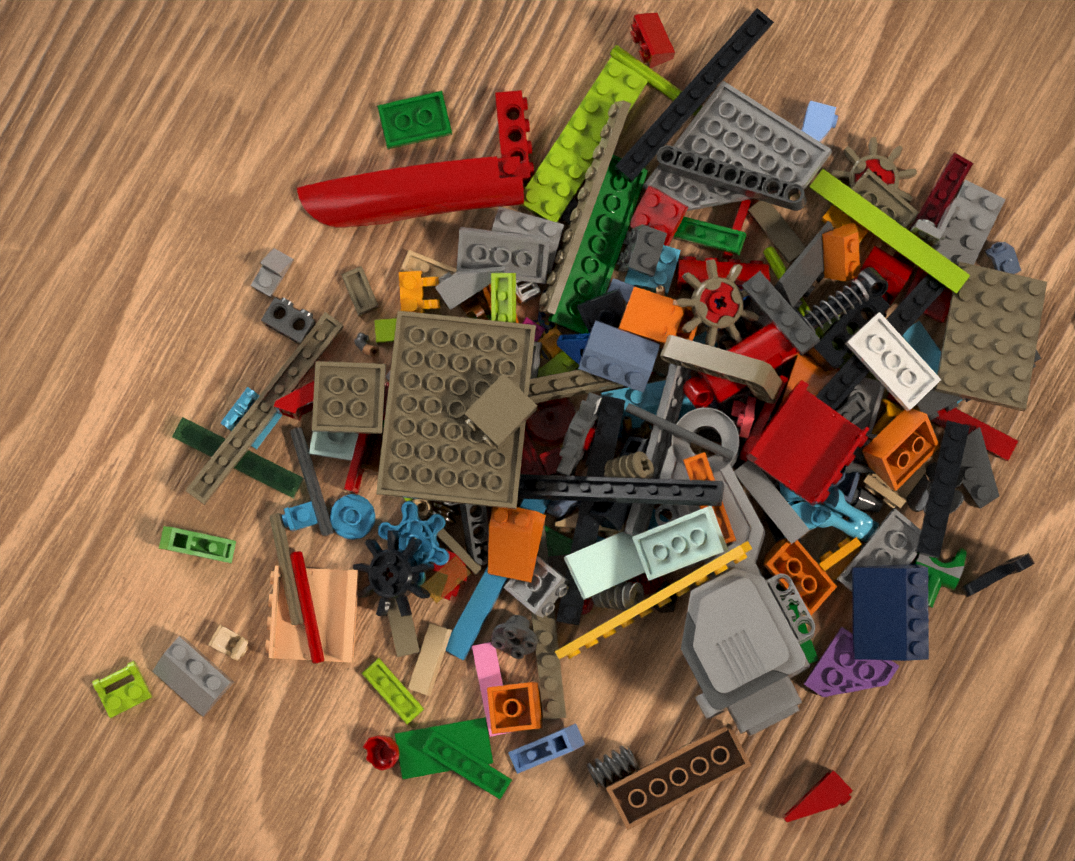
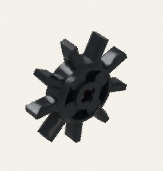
M388 530V549L382 550L375 539H367L364 543L374 558L370 565L366 563L353 564L354 570L368 573L370 585L363 588L357 595L359 598H366L376 593L381 597L376 611L377 616H387L391 600L395 599L401 617L410 616L412 612L407 596L413 593L421 599L430 597L431 594L417 583L419 573L435 569L434 564L422 563L417 565L413 558V555L422 544L420 539H412L405 550L399 549V530Z

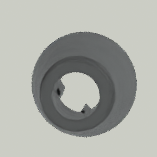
M858 487L855 489L850 505L856 509L878 513L882 508L883 500Z

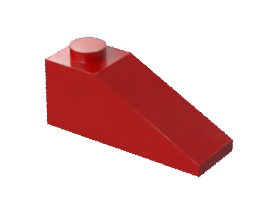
M830 769L781 818L785 822H790L835 808L839 804L843 806L851 799L849 794L853 790L834 770Z

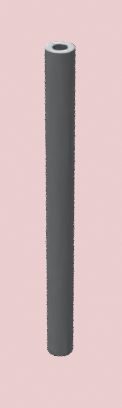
M631 403L628 404L625 410L728 460H731L734 455L733 451Z

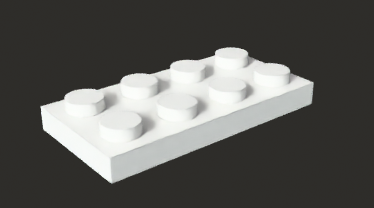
M880 312L874 315L845 343L906 411L911 410L941 381L939 376Z

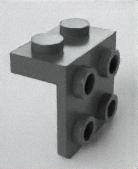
M643 224L631 229L630 232L627 231L623 244H625L624 252H621L617 259L618 272L623 273L633 270L653 277L667 233Z

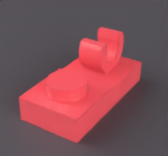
M748 396L746 404L734 400L731 415L738 417L736 427H740L739 436L744 438L749 437L754 421L756 398Z

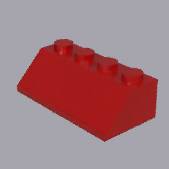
M685 256L677 262L676 290L684 288L687 291H694L695 289L686 283L682 276L684 273L689 272L702 283L708 279L706 261L715 259L719 278H727L730 269L734 265L739 264L743 266L740 275L735 280V284L740 290H743L742 285L759 271L770 282L769 265L763 264V261L752 260L750 263H741L739 259H728L727 262H718L717 258H705V261L696 260V257Z

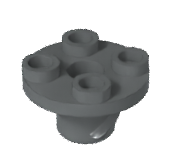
M513 615L506 623L499 624L494 628L491 645L494 648L511 654L513 658L522 659L524 655L535 651L538 639L536 634L529 629L530 622L526 617Z

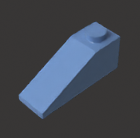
M575 723L508 753L518 774L572 752L585 745Z

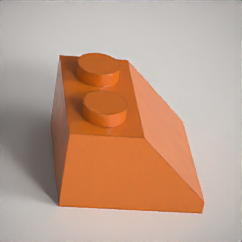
M849 223L822 234L824 278L846 282L858 277L861 266L859 259V237L855 223Z
M537 682L487 687L492 734L543 729Z

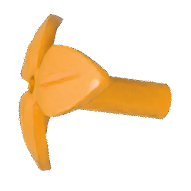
M881 399V404L885 405L886 412L874 425L872 434L878 435L892 417H897L902 412L901 409L889 400Z

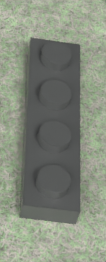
M760 271L742 285L744 291L801 356L820 342L819 337Z

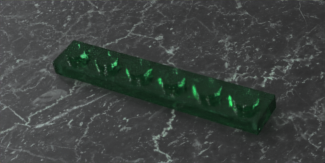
M182 417L172 436L174 439L210 457L214 455L225 441V438ZM249 450L234 467V469L293 499L304 480L303 477Z

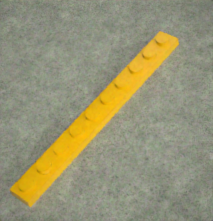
M748 541L744 542L555 651L557 657L561 659L567 655L571 659L581 653L580 647L584 645L586 649L599 643L597 638L601 635L606 639L617 632L615 627L619 625L622 628L627 627L635 622L633 617L639 614L642 618L653 612L652 606L658 604L659 607H662L672 601L671 595L676 593L679 597L690 591L689 585L695 582L698 586L709 580L707 575L713 571L716 575L728 569L726 564L732 560L735 564L747 558L746 552L752 550Z

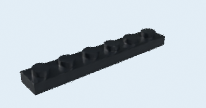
M948 420L946 422L915 552L917 554L937 559L940 557L970 428L968 425Z

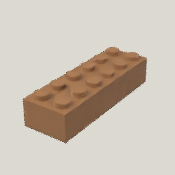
M727 723L628 774L622 779L607 785L605 788L626 829L629 830L752 765L731 724Z

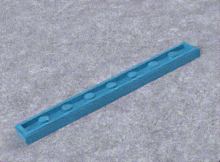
M524 499L519 508L544 514L551 500ZM488 567L486 568L450 635L446 647L447 652L461 660H465L508 578L488 574Z

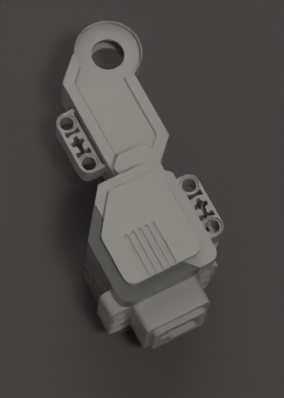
M698 408L685 414L676 425L695 434L704 429L713 430L720 435L722 439L721 446L734 452L731 460L718 454L707 459L715 481H723L724 483L722 501L736 541L727 544V551L684 568H693L702 562L708 564L746 541L750 543L752 550L746 552L747 558L735 564L732 560L727 563L728 569L718 575L714 571L710 573L713 580L691 591L681 651L703 691L695 699L705 718L711 719L725 711H729L740 734L747 732L750 737L800 711L798 705L802 701L790 678L810 667L800 645L813 638L815 623L792 579L788 575L778 574L765 581L756 565L765 530L732 469L740 453V439L734 422L719 410ZM672 434V446L668 449L660 479L690 480L683 459L695 456L691 450L690 441ZM663 504L655 511V518L658 525L661 526L668 523L660 520V514L663 511L672 512V518L668 521L671 522L700 510V507L696 505ZM779 579H784L789 584L786 591L782 592L776 589ZM791 603L797 606L800 616L798 619H796L794 611L789 610ZM801 624L810 625L811 631L807 634L800 633L798 627Z

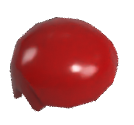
M386 735L374 736L369 738L363 746L367 751L366 760L375 769L384 771L393 768L398 761L399 747L392 737Z

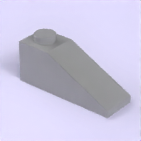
M507 266L457 271L454 274L448 272L439 278L440 283L435 288L451 310L491 284V273H507L509 268Z

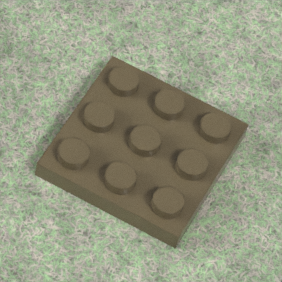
M316 361L312 431L383 434L386 364Z

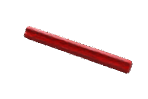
M297 551L291 553L290 558L311 660L313 664L324 662L325 659L303 553Z

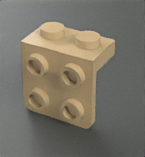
M922 465L897 491L892 490L877 474L867 473L863 478V482L866 483L864 487L873 494L879 492L885 497L883 501L894 508L897 505L901 508L906 502L907 496L925 474L926 469Z

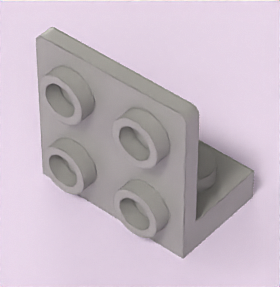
M955 198L946 208L937 228L933 222L919 219L910 229V232L931 247L935 244L939 245L945 239L950 229L947 225L949 226L959 212L960 208L956 207L959 200Z

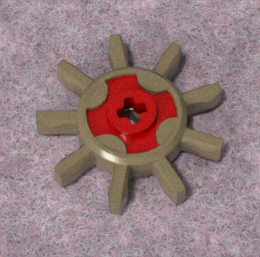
M871 137L868 145V156L859 158L849 146L844 149L843 152L846 158L854 166L851 172L832 170L831 175L838 180L848 181L849 188H851L869 168L910 204L913 197L898 188L899 180L910 179L917 174L916 169L898 171L893 164L900 156L903 147L899 145L886 158L877 154L876 137Z
M715 259L707 260L708 279L702 283L691 273H684L683 279L695 289L691 299L680 298L673 300V305L690 306L692 308L694 318L683 326L682 331L684 333L693 331L701 323L708 327L705 345L714 347L718 328H725L733 342L742 340L734 323L739 317L748 321H758L759 316L754 312L743 309V298L749 295L744 289L740 291L735 284V280L740 275L743 266L736 264L730 269L727 278H719ZM715 299H718L720 307H716L717 304L714 302Z

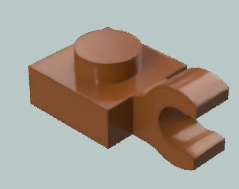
M478 292L459 304L468 318L476 317L477 319L489 320L484 312L489 307Z

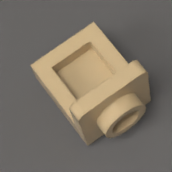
M219 625L208 645L238 661L240 657L245 655L248 649V640Z

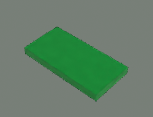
M486 717L395 733L396 743L399 747L402 780L453 771L421 751L433 730L485 763H494Z

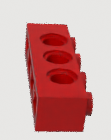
M522 90L496 92L495 99L501 158L513 157L514 155L522 156L523 161L520 164L523 183H529L530 176L534 175L533 162H529L528 154H532L531 140L526 138V132H530L529 119L524 117V111L528 110L527 97H522ZM510 112H516L519 117L515 120H510L507 115ZM517 133L521 136V139L513 142L509 139V136Z

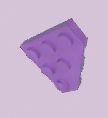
M841 627L803 685L821 697L886 686L899 668V665L891 660L853 659V634Z

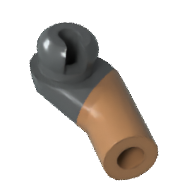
M361 332L358 333L357 338L354 339L355 345L364 355L377 357L380 353L379 348L367 344L369 340L368 335Z

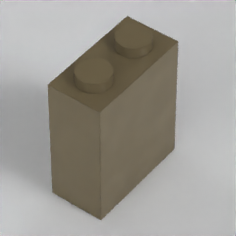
M503 373L464 413V417L467 419L465 424L474 432L476 430L484 435L482 440L489 447L495 446L499 449L537 410V405Z

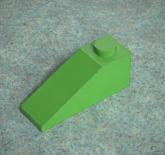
M163 526L159 549L232 563L236 541Z

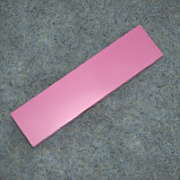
M491 642L474 645L472 650L489 735L491 737L506 734H492L487 687L503 686L496 648L491 645Z

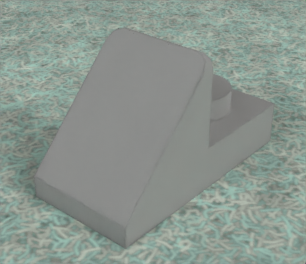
M274 248L260 262L262 267L253 280L251 287L271 298L294 259Z

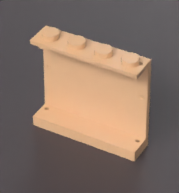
M275 566V571L270 573V584L274 586L273 594H269L268 606L272 607V615L267 618V630H270V640H266L265 653H269V658L311 660L304 623L300 625L291 624L280 566ZM306 568L324 661L354 663L359 585L358 570Z

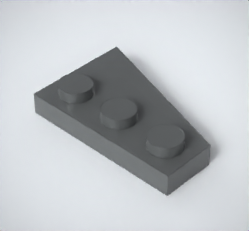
M980 427L970 432L967 436L959 471L963 475L962 484L979 509L999 497Z

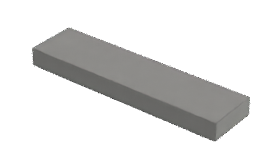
M748 460L734 471L738 479L791 545L810 531L758 466Z

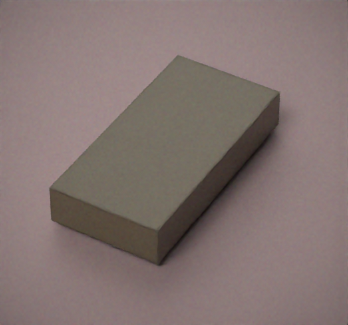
M362 266L341 274L358 316L379 308Z

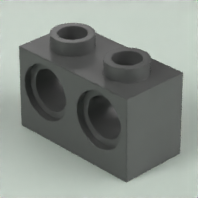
M275 297L261 321L266 326L300 345L316 324L314 319H312L313 314L305 309L298 311L293 308L294 304L283 297L281 300ZM279 309L286 311V315L282 319L274 317L275 312ZM299 320L304 321L305 327L302 330L297 331L294 329L295 322Z

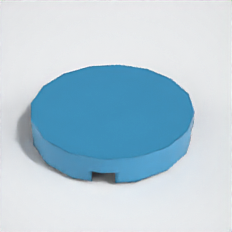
M346 495L337 500L331 509L330 521L332 527L338 535L345 539L356 540L363 538L371 532L375 525L376 514L374 507L366 498L360 495Z

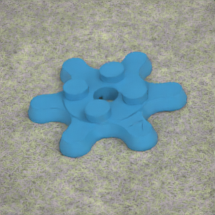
M406 501L401 508L403 518L399 525L394 526L388 522H383L378 527L379 536L386 540L388 530H399V549L405 550L408 543L414 537L420 539L422 544L413 555L417 565L434 562L441 566L449 561V553L445 549L440 548L436 540L438 532L446 524L445 518L440 514H434L427 521H422L418 514V506L412 501ZM419 573L417 584L421 586L426 580L425 573Z

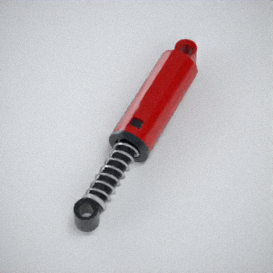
M868 267L860 272L855 281L851 282V287L844 286V291H836L835 297L829 295L828 301L821 300L819 307L813 305V311L806 310L805 316H802L797 309H793L811 330L816 333L815 329L818 327L823 329V324L826 322L831 324L830 320L834 317L839 319L838 315L842 312L847 314L846 310L850 307L854 309L853 305L859 302L862 305L861 300L867 302L869 297L872 299L882 297L888 289V282L875 268ZM772 322L726 350L764 361L774 369L799 354ZM698 371L700 377H693L686 381L683 386V392L695 408H705L712 402L713 398L721 403L747 386Z

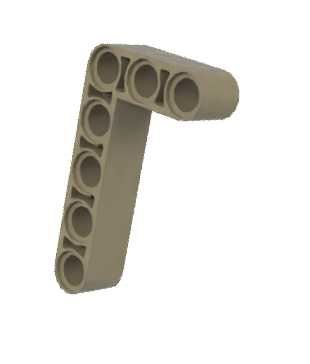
M668 335L660 358L668 363L746 385L757 399L769 404H775L783 383L774 368L764 361L673 335Z

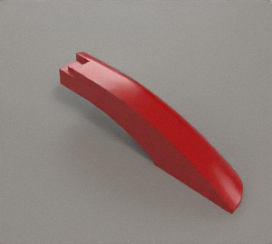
M492 156L420 164L352 175L297 187L299 200L306 212L318 222L335 228L390 224V222L435 214L524 204L520 156L505 158Z

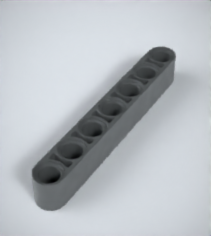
M662 146L657 152V160L661 168L666 172L793 211L801 210L806 205L807 200L804 189L796 183L673 146ZM667 156H673L671 161L664 162ZM694 162L691 168H684L687 163ZM708 169H715L714 173L710 175L705 174ZM729 175H736L733 181L726 180ZM752 181L758 182L755 187H747L748 183ZM771 188H779V191L775 194L768 193ZM794 194L801 195L798 200H790V197Z

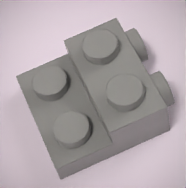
M537 555L531 583L510 578L504 589L535 615L543 618L544 615L548 616L553 612L555 608L554 602L557 598L563 597L568 592L569 587L567 585L570 581Z

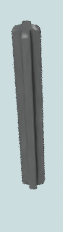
M301 427L290 430V434L321 535L328 536L333 534L334 530L305 436Z

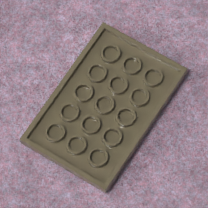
M959 262L957 266L967 272L970 277L957 294L952 292L937 374L941 381L935 385L934 391L1024 412L1027 407L1047 282Z

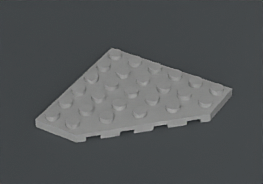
M725 81L720 83L673 145L676 148L796 183L803 189L807 187L832 153L830 148ZM667 156L664 162L671 161L673 156ZM694 162L687 163L684 168H691ZM660 164L643 185L645 190L648 185H652L688 206L687 211L753 199L666 172L661 168ZM710 168L705 174L710 175L714 173L715 169ZM729 175L726 180L733 181L736 175ZM752 181L748 183L747 187H755L758 182ZM771 188L768 193L775 194L779 191V188Z

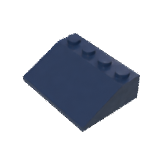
M920 564L852 567L853 659L929 660L928 567Z

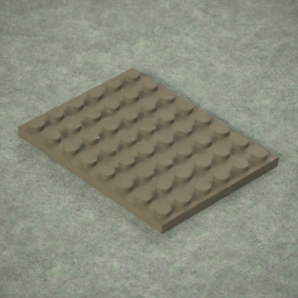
M407 311L397 312L376 490L377 495L516 509L526 421L497 449L495 446L489 447L482 440L484 435L478 430L474 432L465 424L467 419L464 417V413L503 373L527 396L529 395L536 325Z

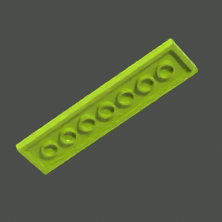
M611 57L524 189V204L520 206L540 218L558 222L585 181V174L594 160L593 152L602 138L600 136L601 130L608 122V111L614 102L624 100L631 103L630 111L648 84V80Z

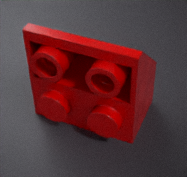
M658 13L634 15L630 35L634 44L638 43L641 49L639 55L643 64L647 63L649 68H653L674 59L675 51Z
M874 246L862 264L860 272L868 267L875 268L888 282V289L882 298L891 306L907 282L913 268Z

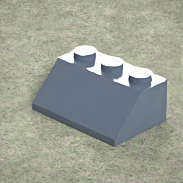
M595 320L578 369L644 392L660 344Z

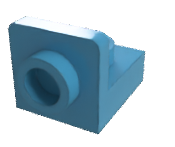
M312 502L292 508H284L285 514L282 515L285 528L289 527L292 532L318 524Z

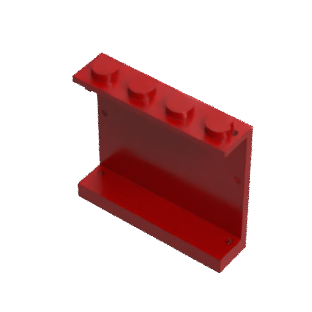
M800 380L745 458L814 506L819 502L823 503L830 494L827 490L831 484L836 485L843 474L840 471L844 465L848 467L854 460L856 455L853 452L857 447L861 448L867 441L866 433L869 428L866 427L863 430L858 428L806 389L809 384Z

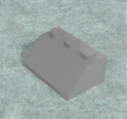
M499 207L492 231L550 238L547 274L551 273L562 238L564 224Z
M179 636L165 651L152 671L203 717L234 683L230 677L183 636Z

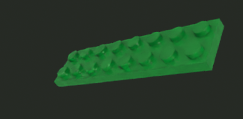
M615 155L611 158L555 315L550 314L548 322L577 334H589L577 305L606 293L648 170L643 169L634 181L630 183L614 169L622 159Z

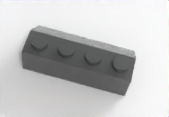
M829 221L774 286L790 306L797 310L803 303L800 300L804 295L807 298L815 289L812 284L815 281L820 283L824 278L822 234L834 230Z

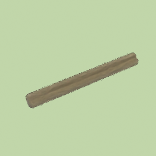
M276 513L270 515V522L292 625H300L304 621L282 514Z

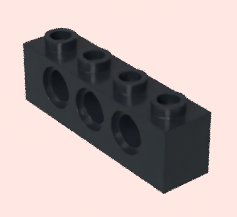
M869 297L867 302L861 300L862 305L858 302L853 305L854 309L848 308L846 310L847 314L843 313L819 338L820 342L806 353L825 372L831 368L837 369L844 362L842 357L846 353H852L845 343L878 312L884 317L887 316L885 311L890 305L882 297L877 299ZM861 311L867 315V320L862 317ZM847 326L852 329L853 335L848 333ZM832 341L837 343L839 350L834 349Z

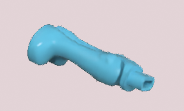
M829 487L827 491L830 494L824 501V504L848 516L849 520H844L825 507H818L812 512V523L821 528L835 527L850 537H857L858 540L866 543L879 527V523L863 511L847 503L843 492L839 488Z

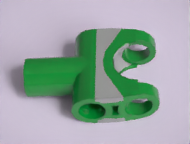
M960 547L955 557L948 563H943L937 558L921 554L916 555L913 564L928 567L929 608H933L941 586L952 591L956 588L964 569L967 555L966 549Z

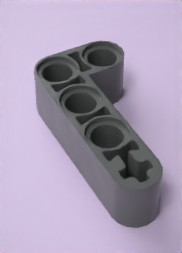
M444 502L447 505H460L467 553L476 563L480 565L487 564L489 522L486 506L477 505L476 510L470 513V508L473 505ZM480 526L479 532L473 535L474 529Z

